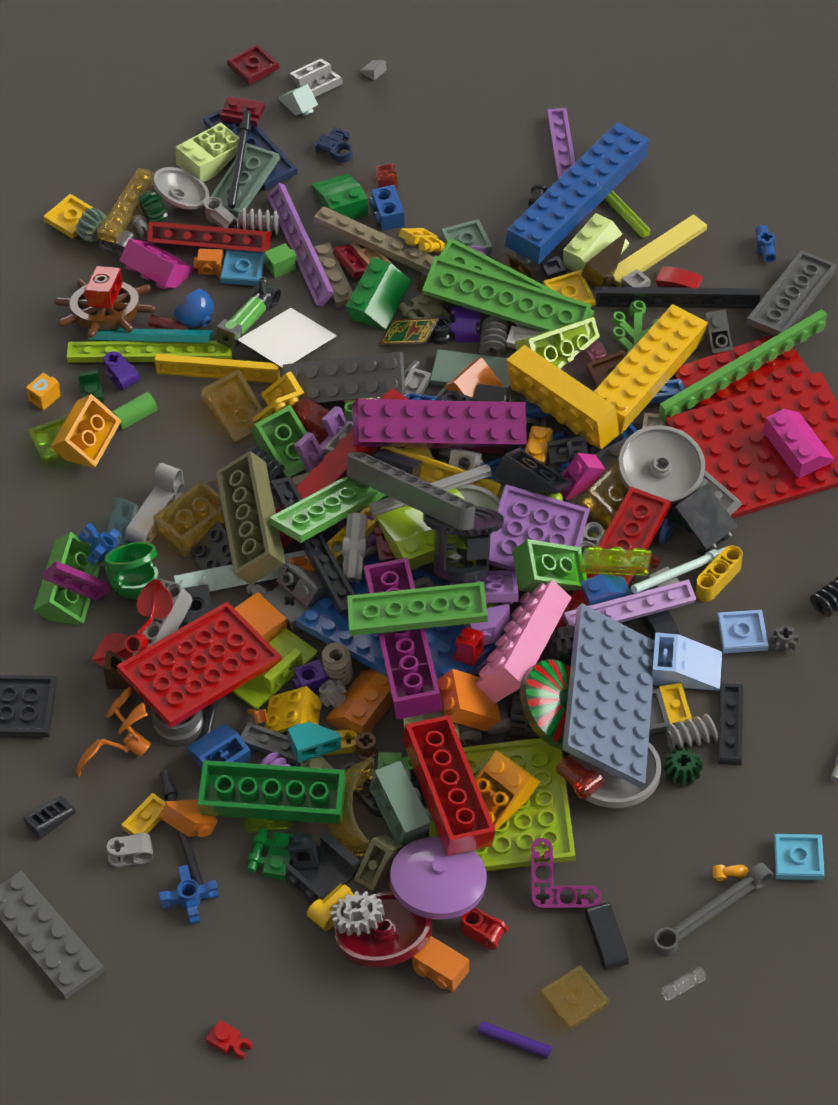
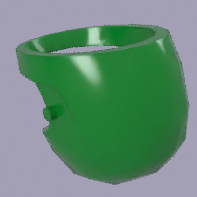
M149 542L129 543L119 546L106 554L104 559L106 574L111 587L120 597L137 600L144 586L150 581L158 579L159 572L151 561L157 556V551L153 544Z

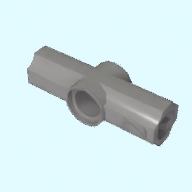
M361 513L347 515L346 537L343 539L342 556L344 557L342 572L348 582H358L362 578L363 558H365L366 554L365 531L367 516Z

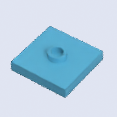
M774 834L776 879L824 880L822 835Z

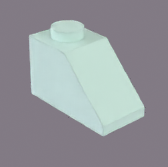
M308 84L279 97V100L294 115L302 113L303 116H306L313 112V107L318 105Z

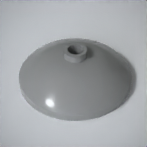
M174 167L161 168L156 171L153 177V186L159 196L177 208L185 210L199 209L205 206L204 202L209 198V191L206 185L198 177L183 169Z

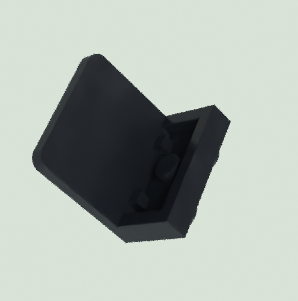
M219 521L190 550V555L202 570L226 566L232 563L226 525Z

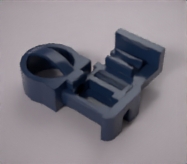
M334 127L327 136H320V142L316 141L314 144L317 153L319 150L328 152L331 158L338 162H348L353 157L351 144L342 141L344 139L350 140L349 132ZM342 150H349L346 154L340 153Z

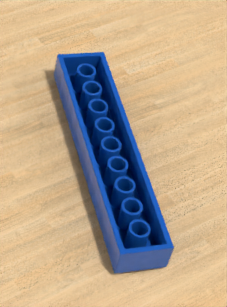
M617 122L507 229L505 247L539 264L647 157L650 139Z

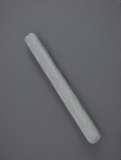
M485 464L430 484L448 491L490 477L492 475L491 468ZM388 497L371 503L369 508L371 514L376 516L406 506V504Z

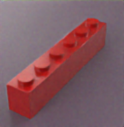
M149 222L147 242L265 252L270 250L271 232Z

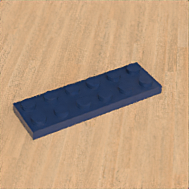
M222 109L203 118V122L208 129L222 123L238 137L240 136L239 123L220 120ZM251 126L246 143L278 153L280 156V160L263 183V189L266 190L297 175V167L258 126Z

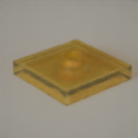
M581 965L541 990L542 997L569 1030L577 1027L610 1005V1000Z

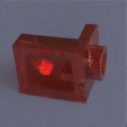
M394 163L375 166L378 188L395 185V188L398 189L397 171Z

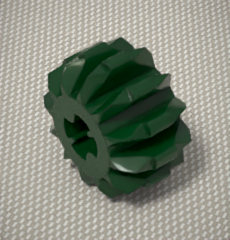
M155 190L147 191L139 196L140 208L148 222H163V220L167 219L168 213L164 202Z
M683 746L681 751L674 748L672 754H667L663 769L666 772L667 779H673L674 785L681 782L684 787L686 782L693 785L695 779H700L703 762L701 761L700 754H694L693 748L685 751Z

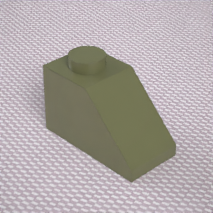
M386 835L372 838L354 880L371 891H375L391 872L392 862L404 846Z

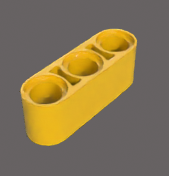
M727 546L698 576L695 592L697 599L702 602L713 600L741 569L743 552L739 547Z

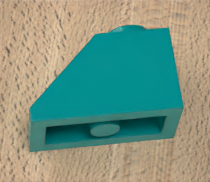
M312 722L300 723L288 728V742L297 763L341 749V735L336 731Z

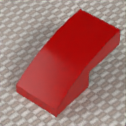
M662 266L655 281L657 286L699 288L703 277L688 270Z

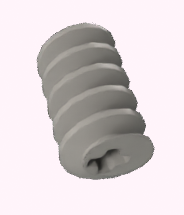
M243 208L242 212L238 214L237 229L250 230L251 228V230L257 231L258 229L259 231H266L267 229V231L271 232V235L275 230V234L278 236L279 216L277 210L270 216L269 210H266L265 215H262L261 209L258 210L257 214H254V210L251 208L249 214H247L246 209Z
M703 714L701 718L695 716L693 721L688 718L684 723L682 721H677L675 725L670 723L666 728L667 742L671 752L676 745L681 751L683 743H686L689 749L692 748V741H695L697 746H700L701 738L707 744L710 742V736L715 741L718 740L716 726L708 714Z

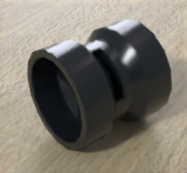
M437 316L435 318L439 319L431 332V339L434 343L443 345L451 340V321L445 316Z

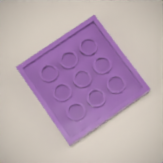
M505 485L497 511L503 515L504 525L497 532L491 534L489 565L515 571L512 550L527 539L579 547L590 509Z

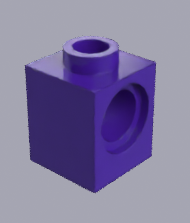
M319 659L294 668L295 678H292V683L295 689L307 686L312 692L317 694L321 685L328 681Z

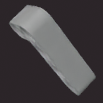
M162 462L157 466L154 474L155 487L128 525L125 532V540L132 543H151L183 495L184 479L181 469Z
M158 579L170 592L173 599V608L171 613L165 618L158 619L154 617L151 624L144 630L143 634L148 639V647L177 631L192 603L191 595L177 583Z

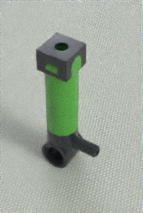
M265 277L259 278V284L255 289L254 295L229 320L224 319L217 326V343L235 349L241 343L238 339L242 337L270 306L275 307L281 297V289L267 284Z

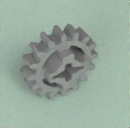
M358 891L355 892L354 896L346 894L345 900L339 898V905L332 906L331 917L334 928H338L341 934L347 931L348 936H351L353 932H356L357 936H360L362 931H365L367 934L370 933L369 928L377 929V922H383L382 916L385 915L381 899H377L376 894L369 896L367 891L362 895H359Z

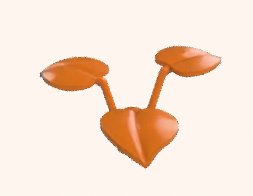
M128 687L113 702L106 717L110 718L115 712L123 722L117 732L119 735L125 729L128 730L129 733L123 739V742L126 743L125 746L106 739L95 741L83 753L78 762L77 775L79 777L84 765L105 744L122 749L126 753L131 750L138 757H141L151 745L148 740L131 727L134 722L148 716L145 704L143 702L140 703L129 714L127 719L120 713V706L131 696V687Z

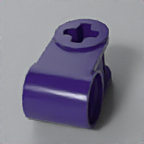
M113 351L105 355L104 363L107 365L105 374L120 391L140 381L137 370L119 352Z

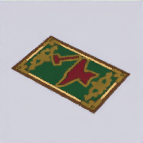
M439 318L395 319L391 322L379 345L425 343Z

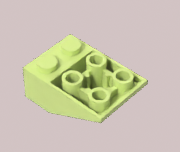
M219 123L176 146V165L192 173L204 183L215 177L237 154L239 137L225 125Z

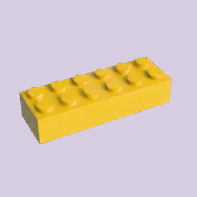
M525 345L506 359L512 390L525 395L530 403L536 404L544 413H549L555 417L560 424L568 426L576 435L586 436V441L590 445L603 449L619 435L616 407Z

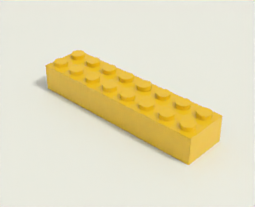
M672 304L594 391L616 407L620 434L626 430L704 340L708 322Z

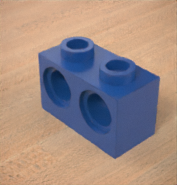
M395 185L372 189V198H369L371 210H375V222L380 224L381 230L405 226L404 210Z

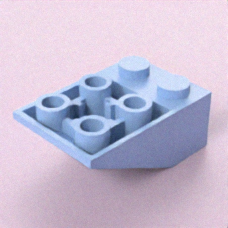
M655 633L652 671L653 685L665 686L682 683L683 688L720 691L722 652L679 634Z

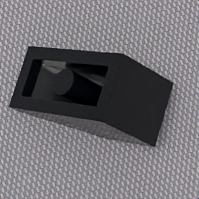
M479 383L473 398L491 402H523L525 395L507 387Z

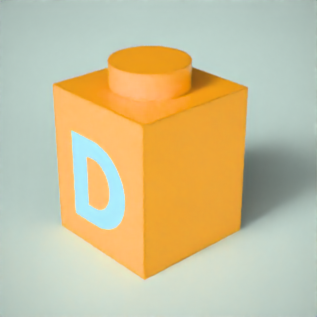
M42 373L26 387L28 400L44 411L61 396L59 382L54 377H49Z

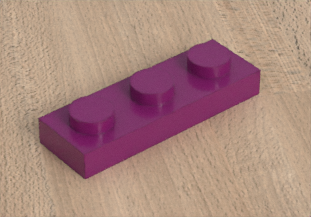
M58 561L54 562L43 572L44 580L95 601H98L110 591V583Z

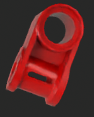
M475 907L461 917L462 933L490 950H496L502 934H506L508 931V926L502 920L492 917ZM468 921H475L476 924H469V923H467V922H468Z

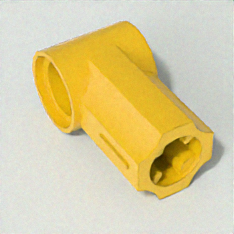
M340 884L323 900H316L309 907L307 917L324 931H327L334 926L331 917L332 906L339 905V898L345 900L346 894L354 896V894L345 884Z

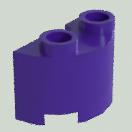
M451 307V319H455V322H451V334H455V342H480V312L465 307Z

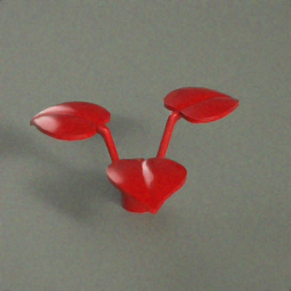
M154 579L147 583L137 599L138 612L142 616H150L148 621L141 629L137 630V634L130 635L127 638L117 632L106 635L92 658L94 662L104 667L106 652L109 650L127 660L133 656V653L148 648V639L143 634L144 630L151 624L154 617L158 619L165 618L171 613L173 608L172 596L160 580Z

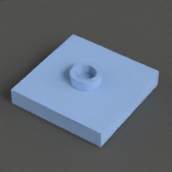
M762 610L717 613L723 654L768 651V640Z

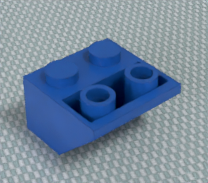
M222 724L186 747L187 752L201 771L203 760L247 763L250 761L249 747L240 735L226 724Z

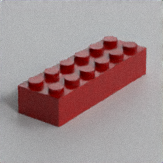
M450 715L405 724L402 741L446 856L492 846L496 830Z

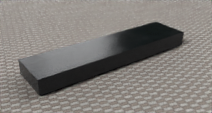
M720 683L718 764L741 765L743 684Z

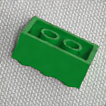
M372 257L346 305L349 318L386 331L412 280L393 264Z

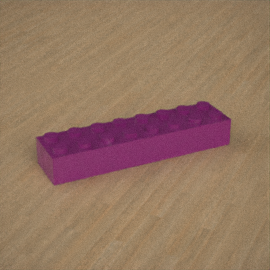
M357 399L352 404L353 447L517 449L527 445L525 402Z
M408 558L364 566L369 594L415 589ZM425 628L378 633L396 719L442 711L440 691Z

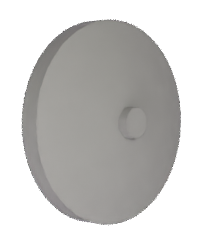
M656 425L636 431L625 441L618 459V471L623 484L628 490L630 487H634L670 500L671 505H674L698 490L705 473V459L699 445L688 434L674 427Z
M648 742L646 782L641 788L572 754H569L567 773L572 787L585 800L602 807L624 808L644 801L655 791L660 781L661 761L655 748Z

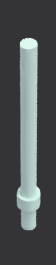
M726 547L708 551L702 557L631 586V591L636 594L698 567L710 564Z

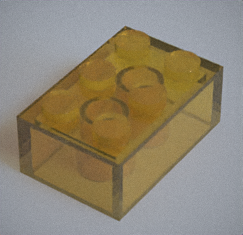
M203 480L153 516L156 533L183 556L193 549L196 543L217 521L225 524L221 496Z

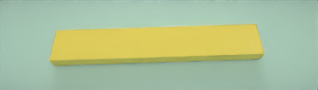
M694 214L618 263L613 275L615 277L613 283L621 287L622 278L636 269L644 272L706 231L707 224Z

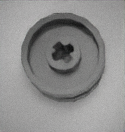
M151 708L155 734L161 742L169 746L189 745L197 740L203 731L202 710L170 728Z

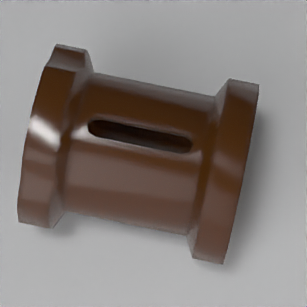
M362 732L356 737V753L361 761H371L377 755V748L375 747L376 737L371 732Z

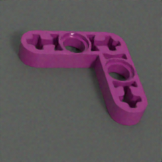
M538 838L532 843L531 892L534 905L539 908H585L600 903L602 895L595 886H553L552 844L546 838ZM539 842H544V846L549 848L548 851L544 852V859L549 858V863H534L535 858L540 859L539 851H535V847L539 846ZM539 866H545L549 870V876L545 880H540L535 875V870ZM535 882L539 884L550 883V888L545 887V894L550 897L545 900V904H540V900L536 899V895L540 894V887L535 888ZM576 889H581L580 895L588 894V890H593V894H597L598 897L593 900L592 904L589 903L588 899H580L581 904H576L578 897ZM563 890H569L573 893L574 898L571 903L564 904L561 902L560 893Z

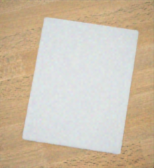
M289 308L238 340L283 368V364L296 362L336 337V335L296 310Z

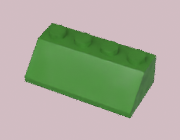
M69 532L55 540L47 568L58 561L97 578L102 561L97 560L94 565L89 563L86 559L91 555L89 548L92 545L80 540L78 536ZM43 579L33 611L51 622L82 625L84 624L91 599Z

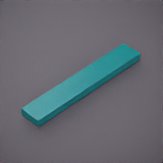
M123 328L97 331L95 337L89 338V340L209 343L213 338V330L133 329L132 332L128 333Z

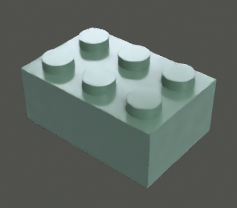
M401 761L375 770L369 789L394 840L405 847L413 841L425 838L432 819L429 810L424 808L421 803L419 790L416 787L414 788L410 781L411 775L408 768L403 767Z

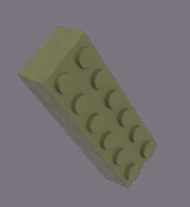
M249 451L216 471L234 574L252 585L286 564L279 530L269 525L270 517L275 515L276 512L266 462Z

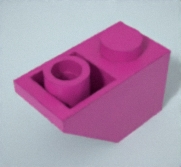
M577 453L561 475L572 482V485L560 493L566 500L573 498L594 486L606 468L595 455Z

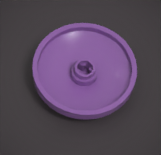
M440 837L422 838L406 845L395 856L390 872L392 892L402 906L421 917L439 920L459 917L472 910L482 899L487 880L484 863L474 850L446 856Z

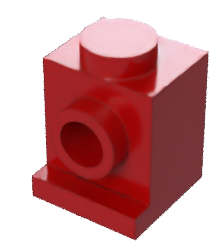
M470 627L464 628L456 638L455 647L457 651L453 656V660L474 666L484 652L483 632Z

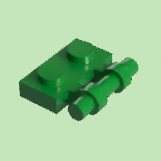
M260 828L252 842L254 845L252 853L247 858V871L255 873L257 867L263 868V877L286 881L285 866L291 865L292 862L288 852L289 837L293 835L274 832L271 840L266 838L268 831ZM262 849L269 850L267 858L261 856Z

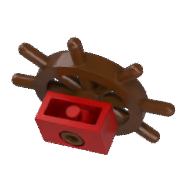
M97 266L94 273L90 275L89 284L84 279L77 281L80 289L71 298L54 299L55 305L69 306L71 315L60 319L58 325L64 327L76 322L81 327L89 329L87 333L89 338H94L97 331L113 330L120 327L130 333L133 330L130 322L137 316L138 312L154 313L156 311L154 305L139 303V296L149 292L151 286L145 284L134 289L131 285L122 282L121 269Z

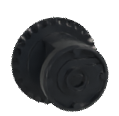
M475 506L474 528L461 530L423 513V522L427 527L435 530L433 573L443 580L459 583L477 582L486 578L489 574L491 534L497 532L504 525L503 515L489 508ZM447 534L458 536L465 544L467 549L456 548V552L463 558L446 561V550L453 549V544L447 543Z

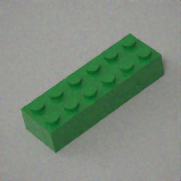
M203 760L198 798L199 811L201 815L342 825L346 787L345 770Z

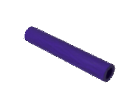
M484 1021L481 1022L478 1029L480 1034L547 1059L552 1050V1047Z

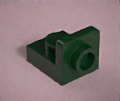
M98 370L79 373L78 379L82 398L92 394L100 402H104Z

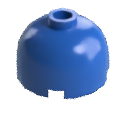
M198 289L185 297L187 302L183 306L179 303L174 310L173 315L182 325L187 328H199L210 324L215 306L209 294L205 290Z

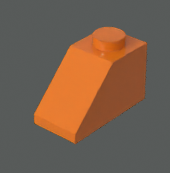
M198 799L166 801L160 813V818L188 837L211 835L217 823L216 816L200 814Z

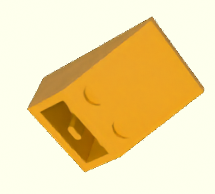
M498 751L494 752L476 778L495 830L528 801L541 782L508 756Z

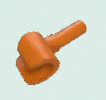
M253 709L247 710V713L253 716L255 724L268 721L266 709L258 711Z

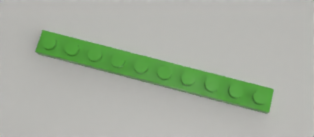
M822 309L662 402L660 404L659 418L665 423L666 417H672L693 408L700 401L710 398L717 391L725 389L729 384L742 379L751 371L759 369L760 366L768 361H773L780 354L790 351L797 344L805 342L816 333L822 332L826 327L827 313Z

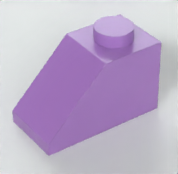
M509 604L487 608L488 622L465 624V628L470 627L482 631L484 645L495 643L503 633L504 627L510 622Z

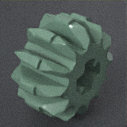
M94 207L88 208L78 219L79 222L75 226L77 228L76 233L85 241L90 243L96 242L99 238L97 228L102 224H109L107 222L108 217L99 209Z

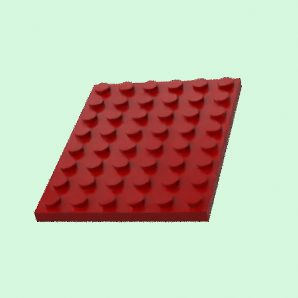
M822 372L696 408L672 417H666L667 426L685 432L699 445L705 459V471L741 501L742 505L731 515L732 519L838 487V402ZM783 409L799 412L833 456L834 462L798 479L763 433L766 417Z

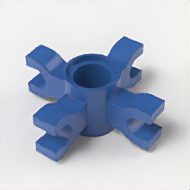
M88 523L84 529L88 531L89 535L82 531L78 538L92 545L89 548L91 555L86 560L94 565L97 560L105 561L106 554L116 548L118 545L116 538L121 533L114 528L110 533L103 532L100 535L95 527Z
M188 865L180 866L178 868L181 882L177 890L159 892L162 909L180 904L182 908L188 910L190 924L200 923L197 907L200 905L201 899L219 897L216 880L198 885L196 881L191 880ZM188 893H193L191 896H185Z

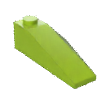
M591 317L515 341L517 350L525 345L561 369L600 336L595 318Z

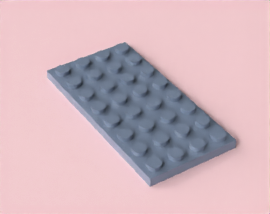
M581 604L576 610L562 750L641 788L646 782L655 641Z

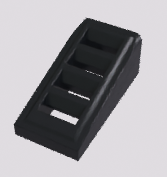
M59 796L23 818L25 826L41 840L75 814L76 809L65 798ZM62 805L66 810L62 812L58 806ZM52 811H56L58 815L55 816Z

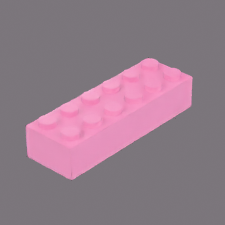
M553 579L546 584H539L532 593L527 592L521 597L519 601L521 603L520 606L514 610L511 615L513 617L512 620L503 629L505 631L504 635L497 640L495 644L497 646L496 649L487 658L489 662L479 672L480 678L476 686L495 703L520 688L525 672L538 661L571 599Z

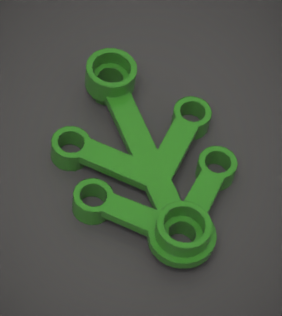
M640 300L632 302L628 310L629 315L633 317V328L625 321V315L622 312H615L612 317L613 324L619 327L613 329L611 336L628 350L627 354L659 320L655 319L652 326L642 331V317L645 314L646 306ZM625 333L633 340V344L624 337Z

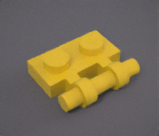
M403 228L398 235L405 239V243L408 245L416 246V244H419V250L426 253L432 251L442 252L446 246V243L439 240L437 235L424 228Z

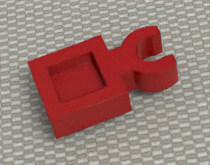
M219 1020L206 1038V1042L210 1046L226 1055L230 1050H233L236 1057L244 1060L246 1057L245 1053L240 1049L242 1047H247L250 1050L253 1048L252 1042L249 1039H239L241 1037L239 1030Z

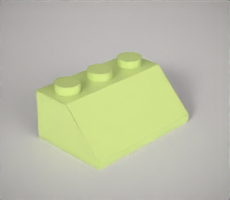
M595 213L563 249L564 266L574 272L578 270L583 271L586 262L621 236L622 233L612 220ZM626 239L621 254L629 246V242Z

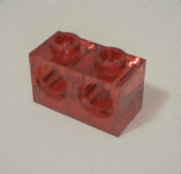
M304 396L292 408L306 432L313 433L316 440L322 443L329 437L322 418L330 411Z

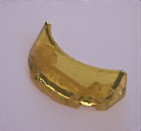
M373 757L365 759L345 771L346 787L342 825L328 824L332 836L355 856H364L371 840H368L363 835L356 823L352 800L354 790H363L365 781L373 778L375 772Z

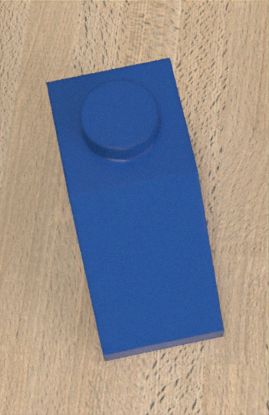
M600 574L581 582L582 594L588 606L632 595L624 577Z

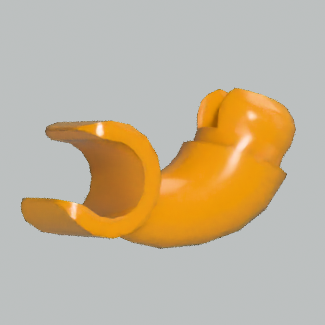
M715 865L712 867L713 878L719 882L727 880V876L737 877L742 880L749 872V869L744 865L725 867V865Z

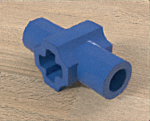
M759 225L755 228L757 237L756 253L763 256L766 263H771L776 260L774 250L775 234L769 232L766 225Z

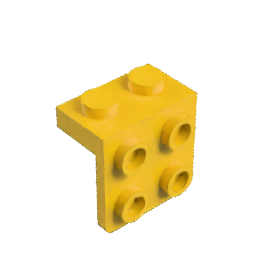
M292 372L284 374L261 393L268 406L252 418L254 422L263 420L289 405L293 406L299 401L298 397L304 392Z
M307 686L274 695L269 699L267 709L268 721L265 722L264 728L281 733L300 723L312 722L319 725L322 702Z

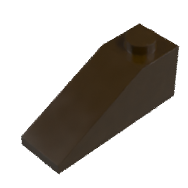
M622 234L586 262L581 276L595 288L604 287L605 285L609 286L614 281L615 277L613 275L618 266L626 235Z

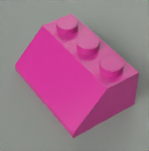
M128 239L119 260L126 264L125 268L133 272H140L142 278L149 281L154 280L156 282L155 285L162 289H167V287L176 288L195 270L190 264L155 244Z
M783 409L766 417L763 433L798 479L834 462L833 456L799 412Z

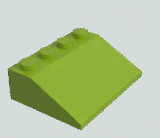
M457 488L448 490V492L465 499ZM406 505L376 516V520L396 560L408 558L411 570L433 562L435 530L427 527L423 522V512ZM447 534V543H452L453 549L446 550V557L456 554L457 547L467 549L458 536Z

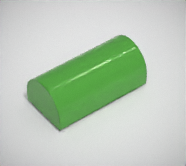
M145 392L111 412L121 420L119 427L124 430L158 410L154 398L149 392Z

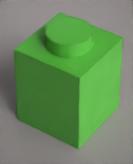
M286 243L264 252L265 266L274 278L296 270V253L293 249L290 250Z

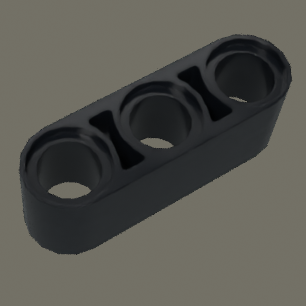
M610 902L585 907L587 923L603 969L608 970L628 965V953Z

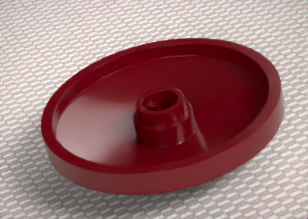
M393 892L375 893L376 898L381 899L385 913L382 916L383 922H377L378 928L374 929L371 927L369 928L370 933L367 934L365 931H362L360 936H357L356 932L348 936L347 931L341 934L339 929L336 928L335 937L340 952L351 962L366 967H387L410 959L424 948L432 933V920L407 910L399 903Z

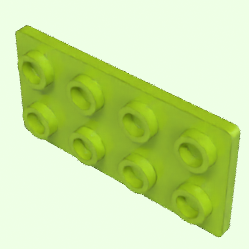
M287 628L283 629L269 642L282 656V660L274 667L232 691V693L255 710L259 709L294 677V668L309 663L317 656L316 649Z

